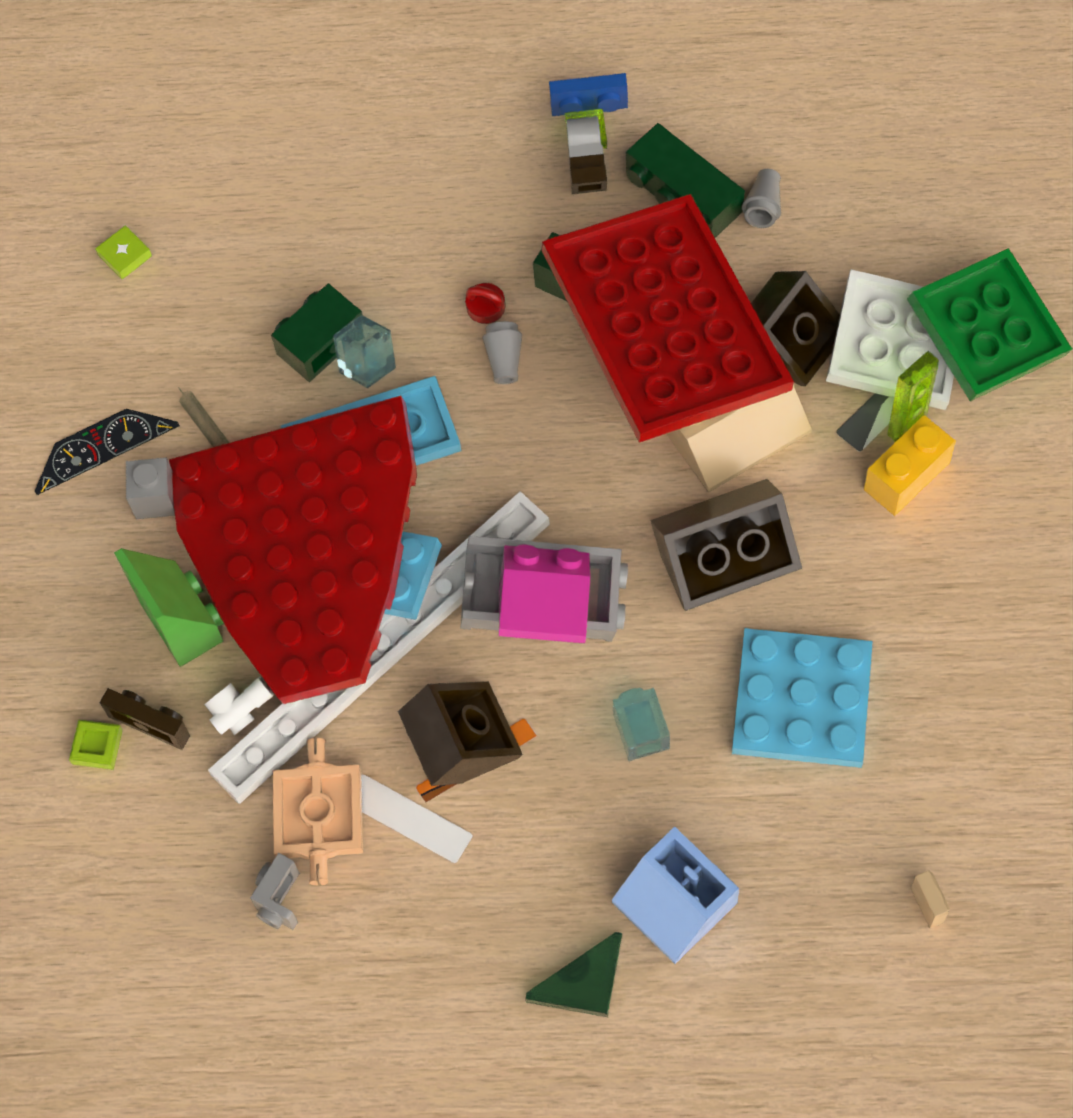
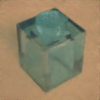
M361 315L333 335L339 373L366 388L371 387L396 368L391 330Z
M633 688L621 693L618 699L612 700L613 716L628 761L670 749V733L654 688L645 691L642 688Z

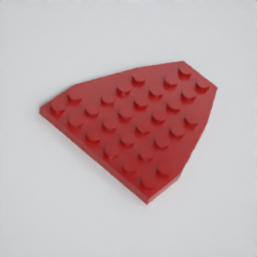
M402 396L169 459L173 478L176 530L228 632L277 698L283 704L365 684L371 668V655L377 649L382 635L379 627L385 609L390 610L394 600L404 549L401 543L404 522H409L411 511L408 507L411 486L416 485L417 479L407 406Z

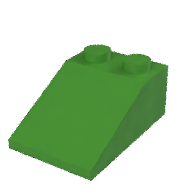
M121 548L114 552L139 603L180 667L223 642L218 627L224 623L213 604L210 602L204 606L197 596L203 590L191 570L183 574L174 560Z

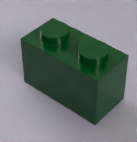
M328 283L319 292L316 291L310 294L304 301L303 306L291 317L281 320L271 334L276 354L310 383L365 333L366 327L362 311Z

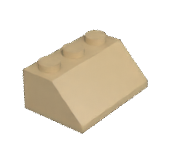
M793 385V389L790 392L667 433V436L709 493L812 432V428Z

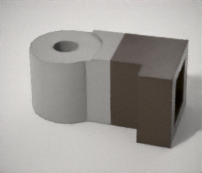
M598 116L566 120L572 194L607 191L606 165L603 145H601Z

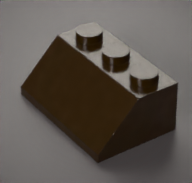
M768 479L650 520L662 561L685 611L802 569L783 494Z

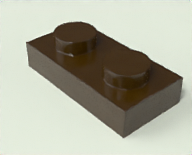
M107 688L99 702L109 718L180 750H183L190 737L183 723V717L179 713L164 706H161L159 710L145 705V699L132 691L123 690L121 694Z

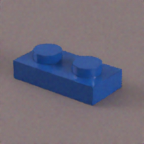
M626 73L549 81L552 116H576L580 113L613 112L617 109L628 108Z

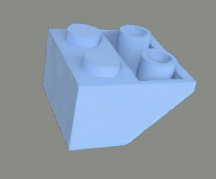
M673 827L642 857L613 897L612 903L676 964L738 903L739 887L676 827Z

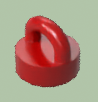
M481 283L467 289L465 303L467 313L472 320L481 324L496 322L502 317L505 312L506 303L504 293L498 286L492 283Z

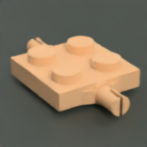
M314 738L307 740L308 764L295 769L273 770L274 856L276 858L278 853L287 858L301 857L310 860L309 884L319 885L318 869L321 885L328 884V858L336 855L363 853L360 765L336 766L325 763L326 740L323 738H317V754Z

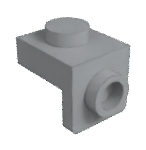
M278 853L272 863L267 862L260 870L255 882L257 888L250 899L258 910L256 916L264 923L275 929H279L283 924L294 930L298 923L294 913L280 904L300 873L294 861Z

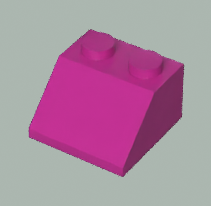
M527 544L518 546L504 545L499 585L498 636L585 643L590 589L589 553L579 552L571 548L553 550L536 548Z

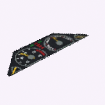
M124 409L56 442L39 479L35 493L39 495L180 425L177 421Z

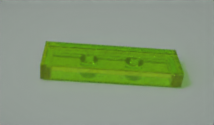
M929 351L898 376L887 435L895 442L923 415L927 416L939 365V359Z

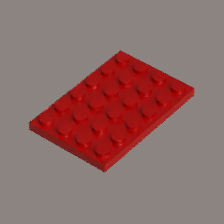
M691 194L542 241V253L639 443L792 391L794 381Z

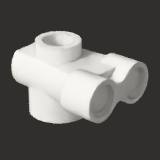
M259 676L243 693L240 694L230 683L204 705L213 715L209 720L221 735L228 729L235 735L254 720L250 711L255 707L259 708L274 695V692L266 681Z

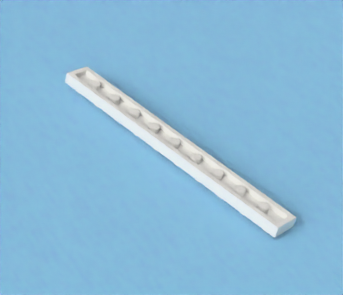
M520 491L470 536L532 541L550 525L549 517ZM468 538L434 568L416 620L387 614L383 615L379 627L382 635L377 649L371 655V668L365 684L287 704L282 703L208 769L210 775L238 804L243 802L273 775V770H278L307 744L308 739L314 738L462 604Z

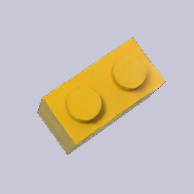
M923 415L868 468L864 491L891 514L896 516L950 463L956 440L927 416Z

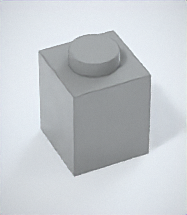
M167 457L126 461V499L136 519L175 516L172 468Z

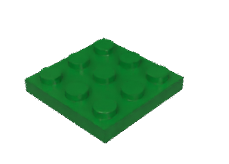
M1009 248L915 290L907 298V301L970 402L1066 356L1073 349Z

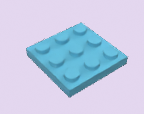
M744 628L732 754L862 768L873 641Z

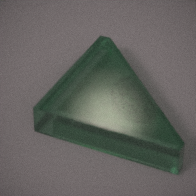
M613 933L526 993V1003L608 1017L623 933Z

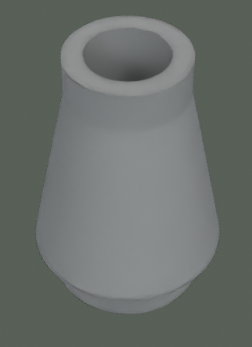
M762 169L758 172L757 179L742 205L745 220L757 228L772 226L781 215L779 185L781 177L773 169Z
M502 321L486 326L483 342L494 374V382L497 384L514 383L518 381L522 333L518 331V325L514 322Z

